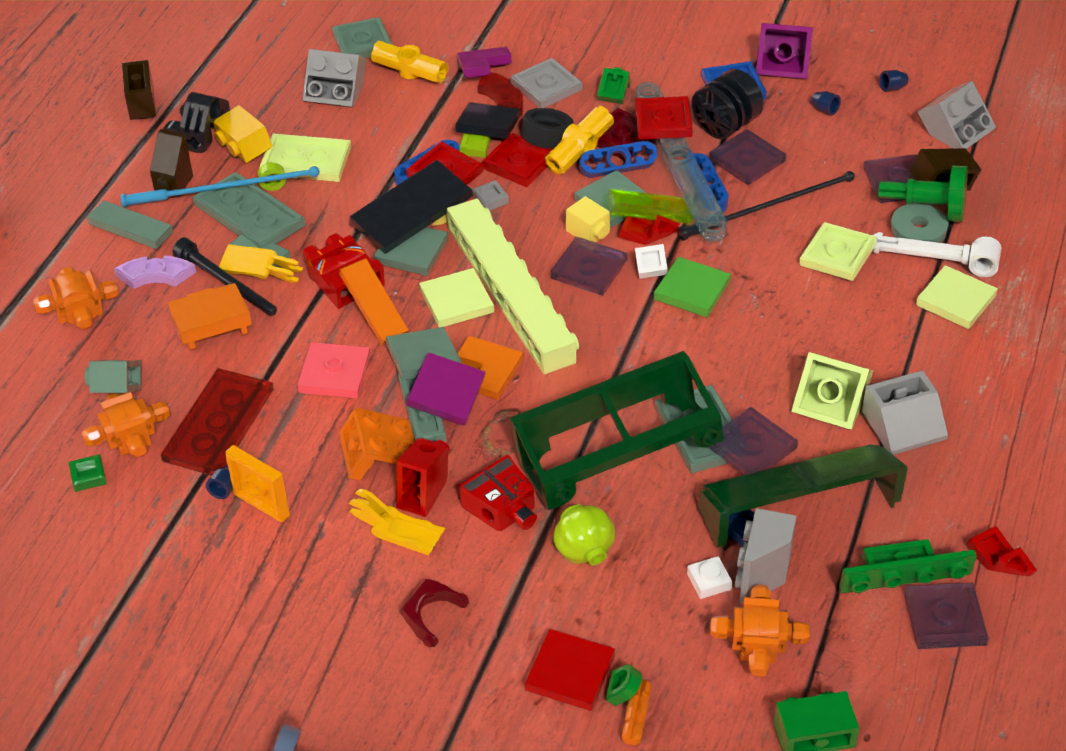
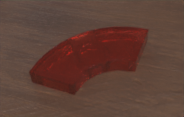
M490 72L487 76H481L477 86L478 94L488 96L494 100L497 106L520 109V115H523V95L520 89L511 84V80L493 72Z

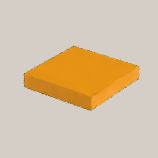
M232 445L225 453L234 495L283 523L290 516L283 474Z

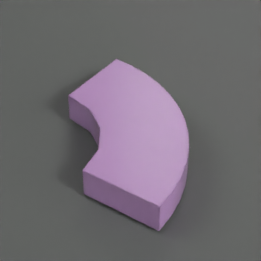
M146 256L123 263L116 267L114 272L117 278L133 289L155 282L166 283L176 287L195 274L196 267L193 263L178 257L164 256V259L152 258L147 260Z

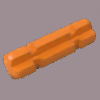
M642 680L638 691L628 701L625 724L622 730V742L626 745L637 746L641 743L642 730L651 693V683L648 680Z

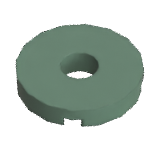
M921 203L907 204L899 207L893 213L891 219V231L895 238L941 243L945 239L949 225L947 217L939 209Z

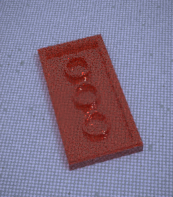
M217 368L160 454L162 462L212 475L217 469L226 466L225 452L232 445L236 447L240 445L273 392V382Z

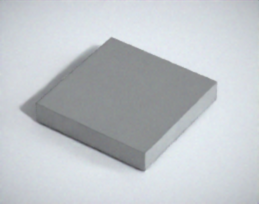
M553 58L511 76V84L539 108H545L583 90V83Z

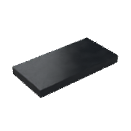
M435 160L350 215V222L386 254L447 214L448 207L461 204L473 197V191L442 163Z

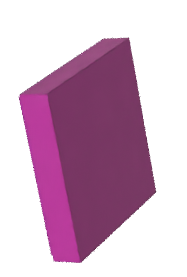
M428 352L409 394L406 406L465 426L486 372Z

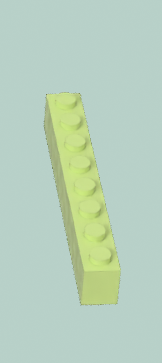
M478 198L448 207V230L542 373L547 374L575 364L576 350L579 349L576 335L568 331L563 316L555 312L551 299L548 295L544 296L540 290L536 277H531L525 261L518 258L512 242H507L499 224L496 225L492 220L489 209L487 207L484 208Z

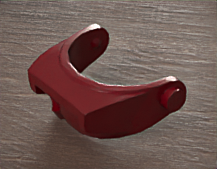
M425 579L403 606L401 614L415 635L427 647H435L438 644V639L425 627L421 617V609L425 605L436 601H447L461 608H466L469 604V599L464 593H458L448 586L430 579Z

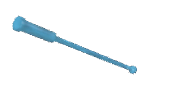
M312 166L309 170L167 191L166 189L128 195L121 194V204L125 208L129 205L167 200L170 196L307 175L317 177L320 170L318 167Z

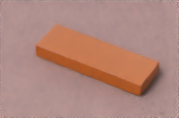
M367 259L340 269L339 275L381 346L386 344V336L409 332Z

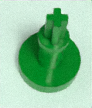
M953 165L950 182L917 181L915 179H908V183L880 181L878 197L905 199L907 204L948 205V222L963 223L967 195L968 166Z

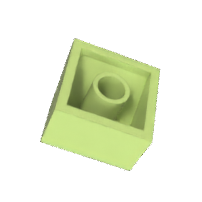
M809 352L791 412L852 430L863 405L866 386L870 384L874 370Z

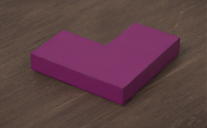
M507 46L457 53L459 65L466 78L487 76L490 74V66L512 63L511 53Z

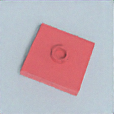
M311 342L297 385L298 392L359 398L370 358V347Z

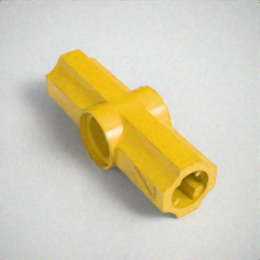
M378 40L374 44L371 53V61L399 70V75L404 79L421 77L439 84L446 79L448 63L420 54V49L415 45L397 47Z
M603 106L595 107L578 125L571 124L566 128L562 141L545 157L546 164L552 172L557 175L564 174L586 151L596 148L598 139L614 124V118L608 109Z

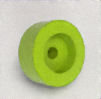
M268 162L259 168L258 177L284 174L285 170L280 164ZM286 179L261 182L259 185L265 190L275 191L285 185Z

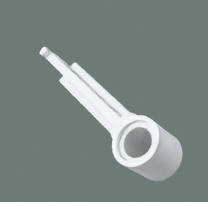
M881 232L873 235L877 237V244L873 249V252L879 254V251L958 261L965 265H968L969 262L968 268L974 275L979 277H990L998 271L1002 247L999 241L992 237H980L972 242V246L968 244L959 246L883 236Z

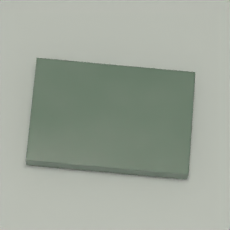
M713 385L706 386V389L721 415L724 441L705 448L698 447L692 437L675 443L690 474L749 458L750 449ZM695 389V402L701 409L707 408L699 390ZM662 399L655 400V409L663 424L694 413L690 408L681 411L676 404L666 405Z

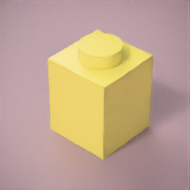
M585 196L566 209V231L591 246L610 233V211Z

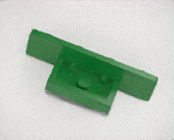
M929 539L864 548L862 558L865 565L844 568L839 588L841 593H862L869 589L896 588L910 583L919 582L924 584L938 579H959L972 574L977 555L975 550L935 555Z

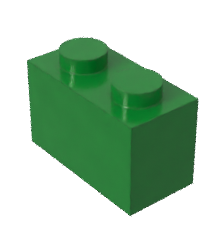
M847 691L837 693L823 692L818 696L805 698L790 697L776 702L773 723L782 751H837L856 747L860 727Z

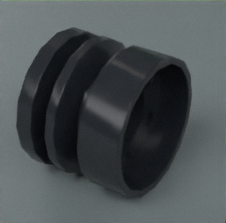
M730 69L715 78L714 81L697 90L692 97V110L699 126L707 134L717 139H725L731 136L734 132L740 130L742 126L759 117L763 111L764 100L759 86L749 74L740 69Z

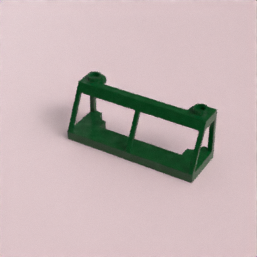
M684 351L510 417L519 465L548 510L568 503L576 493L577 482L692 437L698 447L702 448L724 441L721 415L691 359ZM693 381L703 397L707 408L701 409L695 402ZM660 395V398L666 405L676 404L681 411L690 408L694 412L633 437L629 436L617 413L621 409ZM611 415L623 441L544 471L539 461L546 452L551 450L550 437L603 416ZM535 469V471H536V473H537V475H538L539 480L537 479V477L535 476V474L533 473L532 470Z

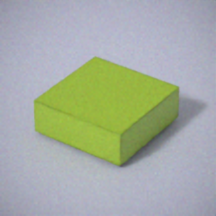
M464 133L460 144V152L467 156L486 158L491 137Z

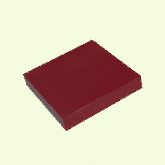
M617 108L610 113L614 118V124L598 139L596 147L606 148L641 141L652 142L655 139H638L636 116ZM612 154L625 161V157L622 154Z

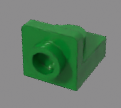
M618 67L612 69L604 68L597 93L598 100L623 104L627 88H630L631 85L630 72Z

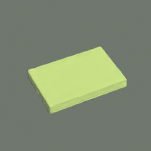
M272 134L270 140L273 147L265 152L260 167L268 162L280 164L284 168L285 173L309 170L310 167L316 166L320 170L317 177L307 175L294 178L340 182L351 150V140Z

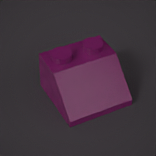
M762 23L756 67L757 74L807 80L813 27Z

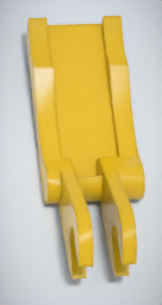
M229 244L219 264L220 268L233 275H250L266 280L270 274L289 283H297L299 278L293 277L294 272L301 273L304 268L297 266L298 261L278 256L273 250ZM273 264H276V265H278V266H280V267H283V268L275 267V266H272V265H273Z
M359 489L355 494L367 500L358 498L352 499L348 503L359 508H351L349 512L372 525L371 533L375 537L428 556L445 530L444 527L436 526L427 520L407 516L392 506H386L373 493L365 489Z

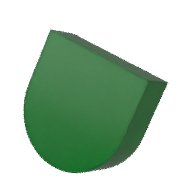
M630 664L613 670L606 701L617 706L631 699L641 685L642 673Z

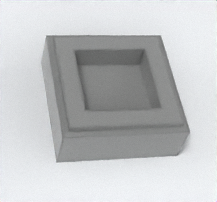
M496 180L472 189L473 198H478L483 207H487L489 210L509 203L508 194Z

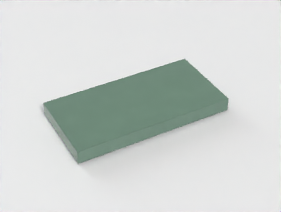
M234 172L215 184L244 180L246 178ZM255 184L202 191L192 197L195 206L238 236L242 234L259 248H264L271 243L277 244L306 226L303 216Z

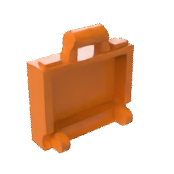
M235 283L215 289L210 287L189 293L187 297L167 302L170 317L183 345L188 344L190 350L196 349L195 341L240 329L241 335L248 334L247 326L252 325L250 312Z

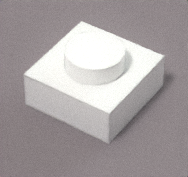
M664 244L635 248L639 279L667 274Z
M719 556L688 565L687 575L700 599L732 589V580Z

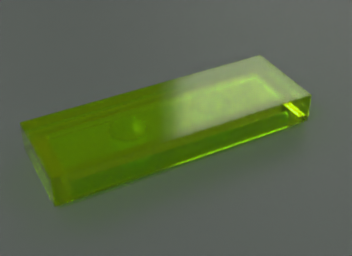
M609 189L607 194L611 215L656 220L657 215H661L675 222L691 224L693 219L688 198Z

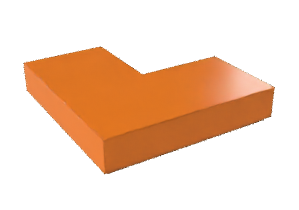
M472 336L467 337L457 353L462 364L486 372L478 394L499 400L524 360L523 352Z

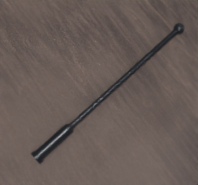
M847 171L844 176L724 217L718 215L686 227H678V236L682 241L687 240L688 237L718 228L726 221L843 181L851 182L854 180L855 174L852 171Z

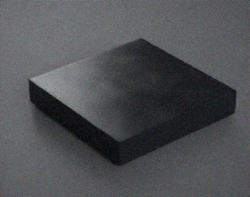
M469 102L456 122V132L508 139L520 118V109Z

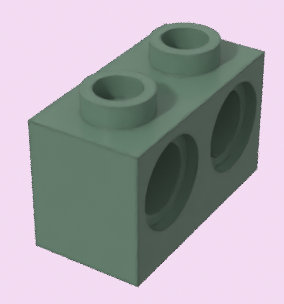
M142 360L89 361V367L85 369V384L89 386V393L141 391Z

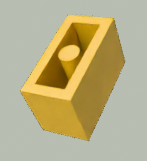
M240 105L218 117L213 122L216 128L214 136L221 146L226 145L234 157L239 156L246 163L273 147L265 126Z

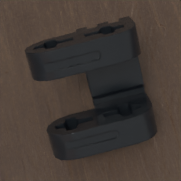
M191 92L180 107L181 122L176 120L168 121L163 129L185 134L188 151L203 153L213 141L211 128L216 129L213 122L230 111L229 101L215 96Z

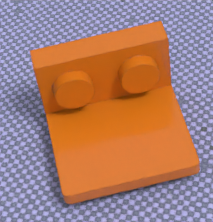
M357 407L354 408L338 432L349 479L359 481L367 470L373 466L374 460L397 465L398 458L415 442L409 419Z

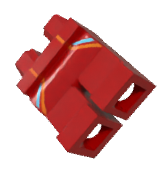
M335 233L326 239V247L319 250L316 246L310 245L303 249V257L308 267L310 279L315 281L338 309L355 301L350 292L347 296L341 297V290H348L339 275L340 269L367 259L382 286H385L383 264L378 259L372 260L363 248L355 243V239L351 235L343 238L338 233Z

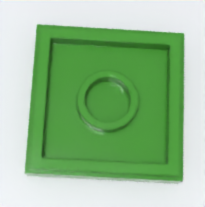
M677 257L655 290L654 300L708 318L729 285L731 274Z

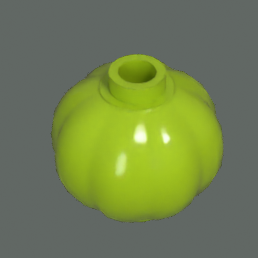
M578 504L567 508L561 514L560 520L556 524L553 538L557 550L568 561L576 564L589 562L591 566L602 563L607 558V552L614 543L616 532L612 520L605 511L596 506Z

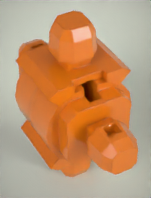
M69 266L62 268L60 275L55 280L50 279L51 295L47 296L45 294L33 299L34 308L38 314L51 313L52 310H55L58 321L62 325L67 321L72 325L76 324L79 328L85 329L91 327L93 319L97 315H102L101 299L108 300L119 295L115 281L100 282L101 284L97 285L91 270L85 274Z
M131 392L123 395L111 393L107 395L104 402H101L103 412L97 414L99 425H93L85 429L81 434L86 447L100 445L103 441H106L109 449L118 448L121 456L131 454L139 457L145 455L147 447L152 445L150 435L156 433L153 423L164 421L171 414L166 402L150 404V407L147 408L142 398L135 400Z
M755 585L751 590V597H744L743 607H735L733 619H728V616L711 618L710 635L720 639L732 637V650H741L740 661H748L751 675L764 677L769 671V664L776 663L777 653H785L787 641H791L792 644H805L809 642L810 625L799 621L788 623V611L779 610V600L771 599V592L768 586Z

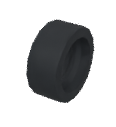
M534 108L524 114L521 131L522 137L534 146L554 149L562 141L566 128L574 124V121L568 114L559 110Z

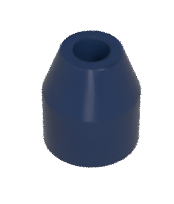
M888 70L880 74L879 83L884 92L897 91L906 86L909 79L908 75L904 72Z
M828 91L816 92L812 97V104L819 111L834 115L839 110L841 97Z
M228 465L217 469L206 482L207 491L215 498L225 499L233 490Z

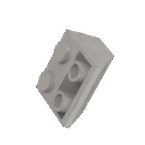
M309 49L302 101L354 107L364 84L367 60L356 54Z
M973 81L951 88L917 111L929 135L951 148L967 149L997 128Z
M923 370L866 386L862 413L890 453L895 455L947 440L948 432L938 392Z
M756 508L753 521H746L743 536L744 545L740 547L737 567L741 568H738L735 588L741 589L740 603H743L744 597H751V590L755 585H766L772 591L785 584L791 558L796 515Z

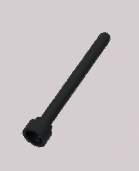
M183 237L174 244L173 256L193 262L224 285L235 283L241 296L267 315L274 316L277 313L275 305L200 254L196 243L187 237Z

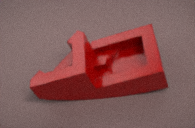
M628 212L618 237L646 245L677 232L680 223L661 215H657L654 222Z
M997 526L970 538L966 543L970 550H975L978 561L987 570L1022 576H1031L1037 571L1022 548L1013 549Z

